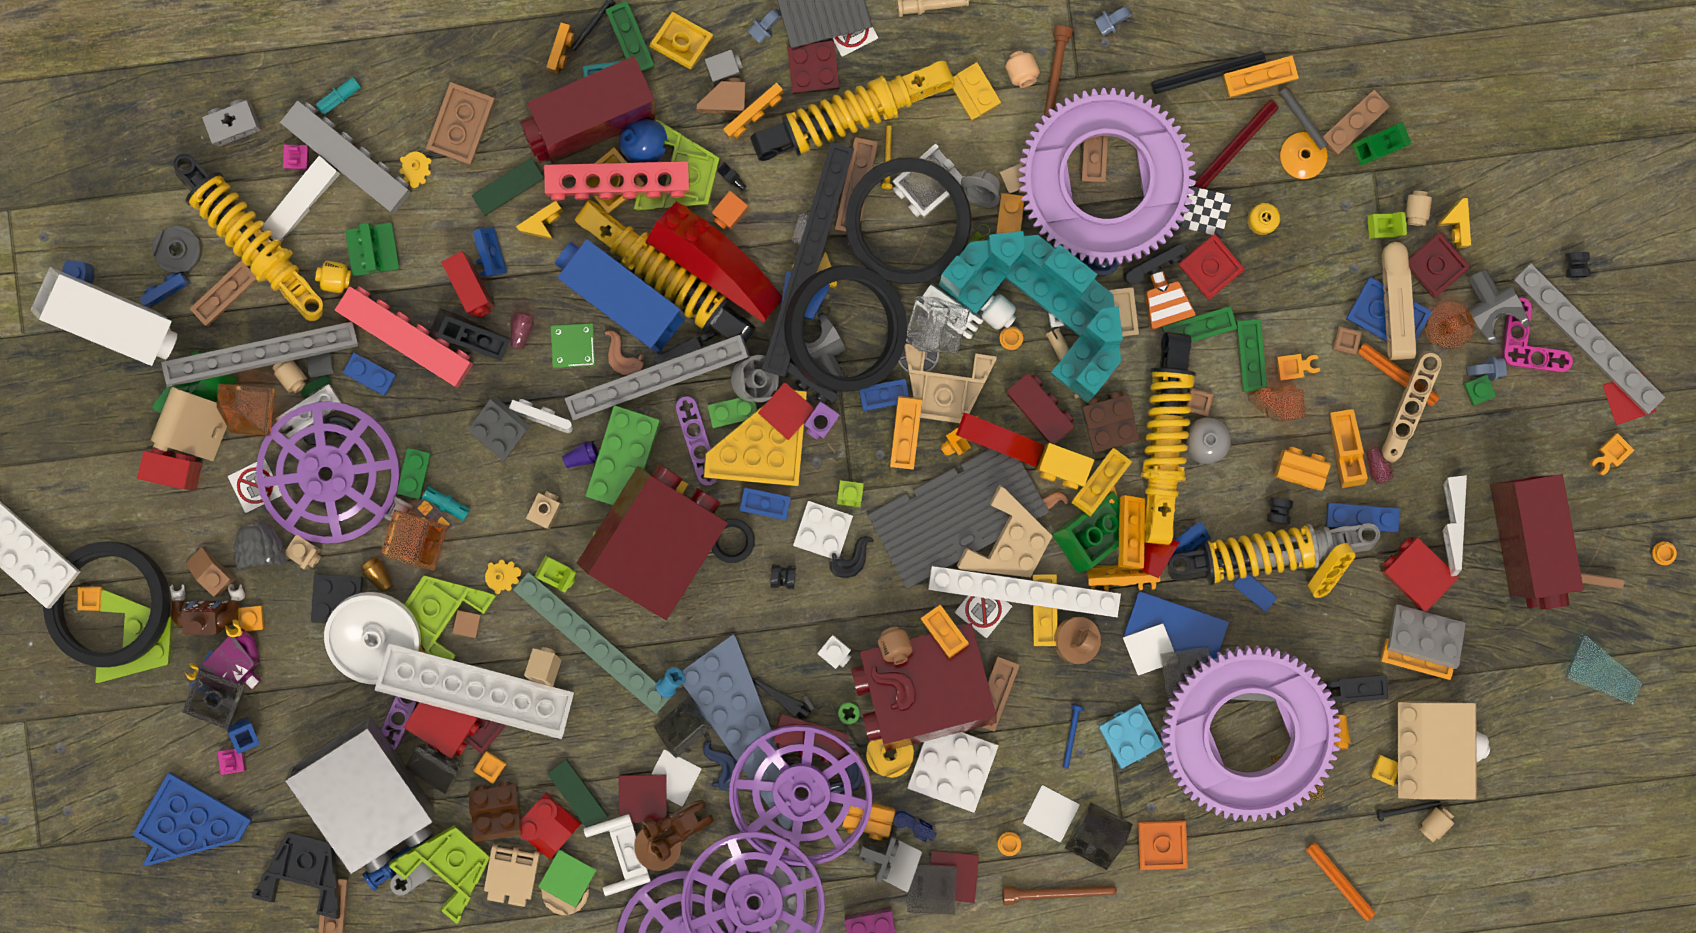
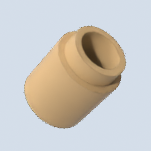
M1413 191V195H1408L1405 214L1408 225L1426 226V221H1429L1432 197L1427 196L1428 192Z
M294 360L278 363L273 366L274 375L288 392L294 391V393H297L306 386L307 377Z
M1436 807L1421 823L1422 827L1419 830L1434 843L1436 839L1440 840L1455 824L1452 821L1454 816L1444 807L1441 810Z

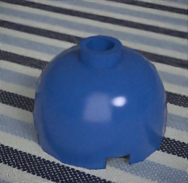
M644 118L622 129L619 146L623 155L632 163L658 162L666 149L663 148L664 140L667 141V134L665 128L659 122Z

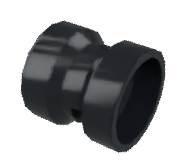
M1590 252L1565 254V261L1568 263L1566 278L1591 276V271L1588 267Z
M1270 497L1269 506L1271 509L1267 514L1266 521L1290 524L1291 517L1289 512L1293 508V501Z
M772 564L770 588L784 586L787 589L794 590L796 566L789 565L785 568Z

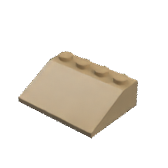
M1398 702V798L1477 799L1476 703Z

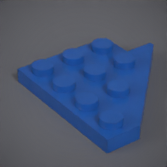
M169 772L135 829L133 836L153 847L143 863L144 866H149L239 841L250 825L252 818Z

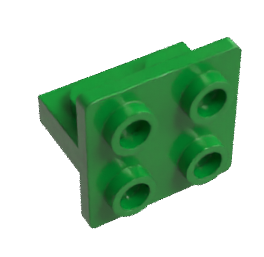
M363 223L359 224L360 228L345 231L351 271L354 277L393 271L400 268L392 223L378 225Z

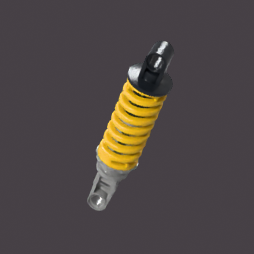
M1370 523L1357 526H1343L1329 530L1328 527H1322L1321 530L1314 531L1311 524H1305L1301 531L1292 527L1288 533L1283 529H1279L1275 535L1270 531L1265 532L1263 537L1258 533H1254L1250 539L1242 535L1238 541L1233 537H1229L1225 544L1220 539L1212 543L1203 540L1201 551L1174 555L1169 562L1168 574L1176 581L1206 576L1209 585H1214L1224 579V573H1221L1226 571L1227 579L1232 581L1234 579L1233 569H1238L1241 579H1245L1247 576L1246 567H1251V573L1254 577L1259 576V569L1264 568L1266 575H1270L1272 567L1275 566L1277 571L1282 573L1285 569L1284 565L1287 564L1292 571L1297 569V563L1299 567L1315 569L1319 566V560L1327 558L1330 552L1340 544L1348 543L1354 552L1373 549L1380 538V531L1377 526ZM1362 534H1370L1373 537V540H1364ZM1181 563L1186 569L1180 572L1175 570L1173 565Z

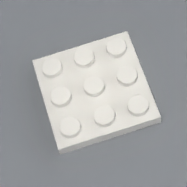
M964 732L923 742L907 788L975 813L999 745Z

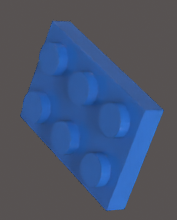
M1369 277L1349 311L1346 320L1387 342L1383 284ZM1413 301L1415 340H1417L1432 311Z

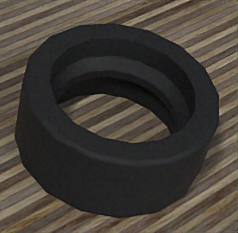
M725 519L728 524L724 529L728 527L741 529L746 537V545L740 553L729 555L720 549L717 540L711 550L721 561L738 563L745 560L752 553L755 545V536L751 527L744 521Z

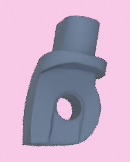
M1125 6L1112 14L1104 10L1102 12L1103 15L1094 20L1104 36L1111 31L1116 33V24L1133 14L1129 7Z
M778 9L770 11L762 21L758 19L753 20L754 24L747 31L757 42L761 44L767 37H772L771 28L782 17Z
M1490 356L1484 361V364L1467 366L1468 376L1485 374L1489 380L1495 381L1498 377H1505L1507 375L1506 361L1504 358Z

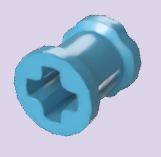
M672 667L667 669L665 677L659 679L656 683L657 692L663 697H672L676 693V688L684 684L685 675L678 668Z

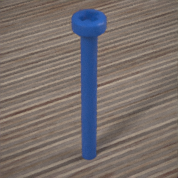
M1072 705L1071 707L1074 712L1063 768H1069L1079 712L1083 711V707L1080 705Z

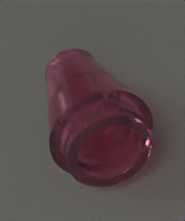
M515 312L514 317H511L510 346L524 348L534 325V322H532L533 316Z
M1380 448L1366 452L1371 479L1375 481L1376 485L1394 478L1392 474L1394 470L1383 457Z

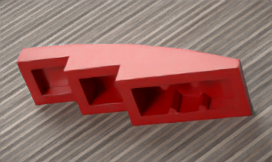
M963 413L956 435L1034 467L1037 466L1044 447L1039 442L967 413Z

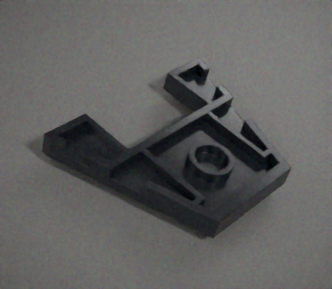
M287 832L272 858L273 862L269 869L264 872L261 878L262 881L252 893L251 898L275 902L279 881L283 879L321 889L316 914L334 919L340 918L334 849L326 840Z

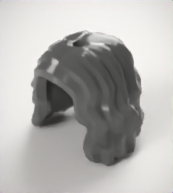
M262 522L247 524L238 530L233 546L235 550L233 558L238 572L257 565H281L288 563L285 558L286 551L283 548V542L269 524Z

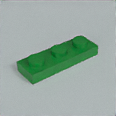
M628 1L605 9L625 58L628 59L635 56L642 72L654 68L655 65Z
M1231 306L1162 326L1163 333L1189 334L1191 336V343L1238 329Z
M1261 319L1236 321L1242 391L1268 390Z

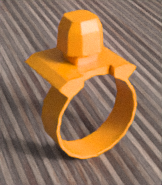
M958 428L946 435L948 440L941 446V450L945 455L957 452L959 456L971 448L966 439L956 435Z

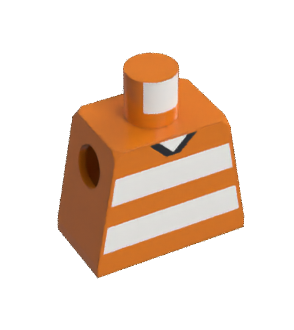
M1164 271L1150 276L1154 289L1144 293L1150 331L1196 316L1178 281L1168 284Z

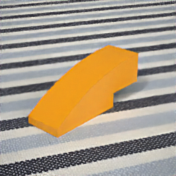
M1354 409L1330 413L1331 431L1341 487L1365 485L1368 477Z

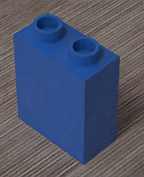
M588 239L585 240L581 247L571 241L555 262V265L562 270L557 277L560 281L658 355L687 318L681 309Z

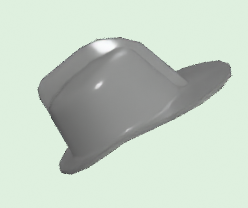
M984 169L961 179V185L967 199L973 204L984 208L995 207L999 204L1000 183L988 170Z

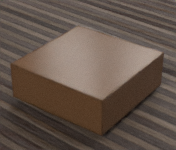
M1338 326L1332 350L1357 355L1362 331Z
M1190 388L1189 393L1193 395V399L1186 401V406L1192 408L1190 413L1208 417L1214 394Z
M457 610L453 634L477 638L482 615Z

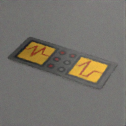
M423 499L413 507L440 536H443L454 525L435 505Z

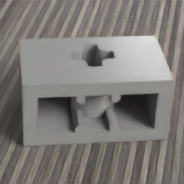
M243 99L231 102L230 107L225 109H212L208 111V115L202 117L210 140L217 147L262 131L253 105ZM231 117L235 119L232 121V126L228 125Z

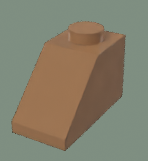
M727 78V82L721 81L697 104L698 113L741 114L745 110L746 105L745 82H741L739 78Z
M203 546L186 563L196 581L213 597L221 596L228 589V586L237 579Z

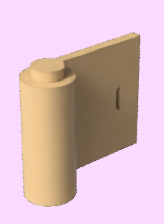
M172 386L150 439L154 442L153 447L163 451L172 448L214 461L234 408Z

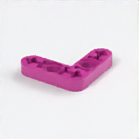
M1520 298L1530 322L1532 305L1526 298ZM1512 315L1506 316L1502 358L1505 359L1506 365L1557 373L1565 372L1572 367L1573 358L1566 351L1527 346L1530 326L1524 328L1520 321L1512 322V318L1515 319L1516 317ZM1514 325L1520 326L1523 330V334L1519 339L1511 335V328ZM1515 349L1516 354H1526L1525 359L1517 358L1513 362L1512 357H1509L1508 353L1513 352ZM1534 352H1539L1543 356V362L1540 365H1535L1531 361V356ZM1562 356V360L1566 361V364L1561 365V368H1559L1558 363L1554 362L1549 363V367H1547L1549 358L1557 359Z

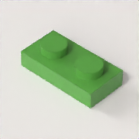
M741 398L707 405L713 429L744 422L757 411L755 402L744 401Z

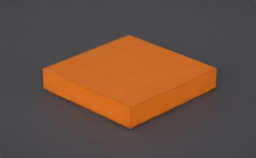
M1186 820L1138 822L1140 870L1188 869Z

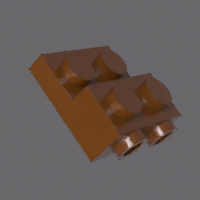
M1122 391L1108 395L1109 400L1100 402L1099 398L1091 399L1086 403V406L1081 407L1093 453L1140 440L1128 394L1123 396Z
M501 782L498 784V787L494 788L477 786L474 791L469 792V812L472 817V838L474 842L522 834L520 796L516 784Z

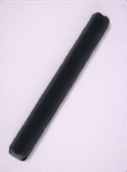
M1263 51L1158 79L1151 83V88L1154 94L1220 77L1226 73L1265 63V54Z

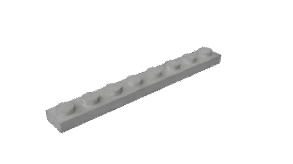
M1531 263L1512 280L1645 414H1649L1665 398Z
M347 322L161 362L166 385L171 387L357 347L358 342L353 323Z
M740 334L565 398L572 420H576L750 356L743 336Z

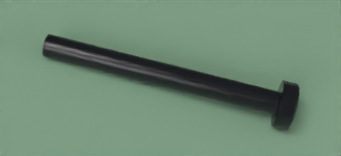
M606 0L602 8L571 46V49L576 51L604 15L605 9H608L611 5L614 6L616 4L615 1Z
M1434 801L1384 812L1379 809L1376 813L1378 820L1384 821L1385 817L1440 807L1441 804L1440 801Z

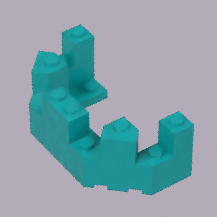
M1023 231L991 234L987 240L970 242L941 275L939 286L975 315L1003 280L1007 279L1078 335L1077 341L1050 374L1086 403L1095 396L1121 363L1119 344L1123 341L1119 306L1115 307L1113 294L1095 280L1098 275L1060 244L1055 249L1039 235L1024 236Z

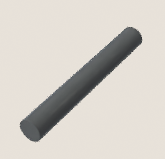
M1284 88L1279 94L1318 148L1322 150L1328 145L1288 88Z

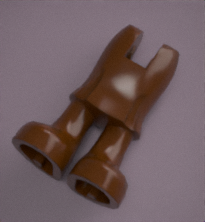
M704 800L692 802L680 811L668 814L667 818L655 822L649 818L641 822L643 832L649 841L657 838L668 829H672L673 833L651 843V848L661 861H665L671 856L670 849L680 841L684 842L686 838L707 828L714 821L711 814L699 820L694 815V813L706 807Z

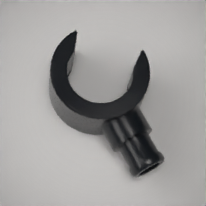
M725 162L717 169V172L728 183L738 187L740 191L747 187L739 178L740 175L735 170L733 171Z

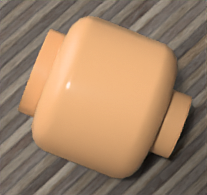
M1023 51L1014 52L1010 55V59L1005 65L1010 81L1013 85L1020 88L1033 85L1040 74L1036 60L1031 53H1024Z

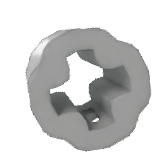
M395 496L393 498L394 503L389 513L384 515V518L402 527L404 524L403 519L408 510L413 508V505Z

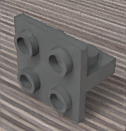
M891 831L885 849L862 841L859 849V856L863 858V862L874 866L880 863L875 875L876 883L880 884L882 878L887 879L890 872L891 863L888 862L890 856L895 857L899 846V840L896 839L895 832Z

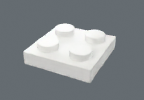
M808 501L793 546L831 559L832 553H836L837 558H839L853 516Z

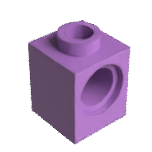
M820 402L804 424L808 428L806 433L816 440L819 437L824 439L840 415ZM824 416L827 418L828 424L824 429L815 427L814 420L816 417Z

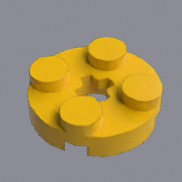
M882 739L869 742L866 753L868 764L874 772L881 776L898 777L909 769L913 761V746L909 745L896 749L895 758L890 760L889 757L885 758L883 756L886 751Z

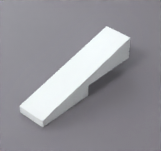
M318 156L266 220L262 231L271 230L273 232L271 239H279L282 242L310 211L309 208L336 180L340 173L325 159Z
M1467 475L1448 477L1443 484L1451 524H1447L1442 531L1451 576H1457L1462 570Z

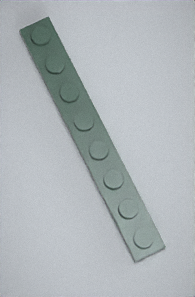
M528 572L513 589V591L655 714L670 699L661 696L657 692V682L532 573Z

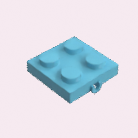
M1137 704L1125 712H1117L1113 715L1114 718L1098 726L1120 769L1135 761H1141V759L1146 758V755L1163 746L1141 704Z

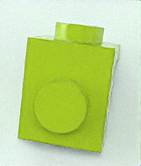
M1405 212L1367 215L1369 239L1396 238L1407 235Z
M545 555L535 577L565 593L573 585L576 572L569 566Z

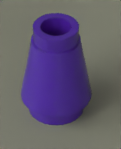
M585 441L563 455L562 458L568 469L594 464L599 452L593 441L589 443Z

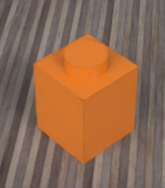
M729 191L712 211L715 217L713 221L723 230L726 227L732 230L748 211L749 207Z

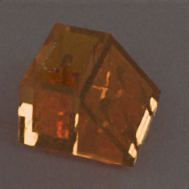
M1296 385L1282 386L1277 388L1278 391L1272 392V387L1260 388L1255 390L1254 394L1248 396V401L1273 422L1306 418L1303 389L1296 390Z
M394 509L381 555L412 566L434 571L448 525L435 519Z

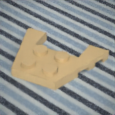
M905 344L904 348L913 397L922 398L920 418L960 424L963 413H970L997 357L975 354L972 378L923 371L926 346Z
M999 484L990 501V505L1010 514V517L988 557L966 547L957 567L961 570L1031 578L1052 535Z

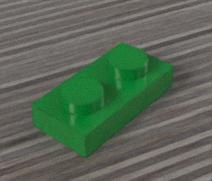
M407 448L396 494L421 499L432 453Z

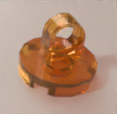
M1446 302L1437 305L1431 310L1432 313L1425 324L1428 338L1434 345L1446 349H1454L1463 346L1470 340L1474 332V320L1470 311L1465 306L1457 302Z

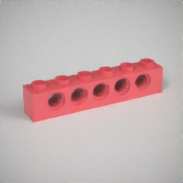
M688 162L544 165L545 194L554 201L565 200V196H575V200H588L589 196H599V199L607 200L613 199V195H622L623 199H635L637 195H646V198H661V194H670L672 198L685 197L684 194H690ZM641 175L648 178L647 184L643 187L635 185V179ZM615 176H621L624 178V183L620 187H613L611 180ZM661 176H670L672 178L671 183L668 186H661L658 183ZM568 177L576 179V184L572 188H565L563 185L564 180ZM591 177H598L600 179L599 185L595 188L587 186L588 179Z

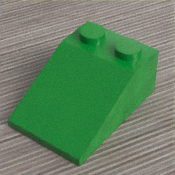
M1114 491L1105 497L1091 517L1082 511L1052 533V536L1077 573L1092 569L1119 547L1120 500Z

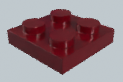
M834 41L811 43L792 49L790 46H787L793 94L840 89Z

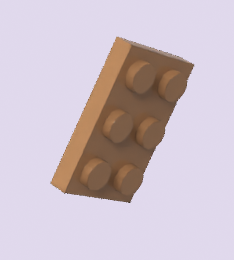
M450 82L426 149L472 166L496 99Z

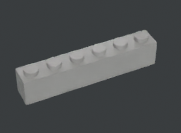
M297 100L280 123L388 211L395 214L412 194L407 189L409 184L399 176L395 179L388 174L391 169L381 161L378 164L372 161L370 158L373 155L361 146L360 149H357L352 145L354 139L344 131L341 135L334 130L336 125L328 118L320 119L315 115L318 110L308 102L303 105Z

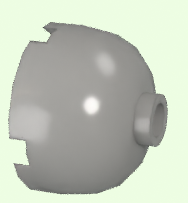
M751 355L742 359L734 366L731 372L730 382L732 389L744 401L755 403L767 401L771 398L770 396L773 391H776L778 388L779 376L762 371L766 356Z
M1203 417L1193 421L1186 428L1189 437L1183 439V443L1188 446L1185 452L1192 460L1201 464H1213L1227 455L1231 447V436L1228 428L1221 421L1215 418Z

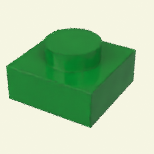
M1487 375L1463 384L1472 406L1496 397Z

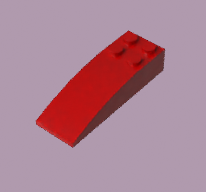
M677 201L657 220L646 240L648 244L763 323L782 301L783 297L770 280L738 246L710 225L707 220L700 218L690 211L688 207Z

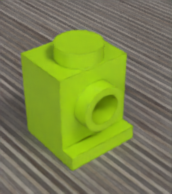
M840 480L837 504L860 507L864 484Z

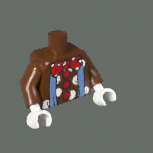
M182 584V589L179 591H174V587L171 585L170 593L173 600L172 622L177 627L182 628L183 635H216L225 629V626L233 624L232 620H236L240 605L238 601L245 597L242 585L240 584L239 589L236 591L233 584L228 586L231 596L229 601L183 602L186 597L184 585Z

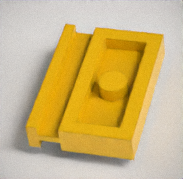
M977 62L953 76L955 85L952 87V90L971 121L1001 104Z

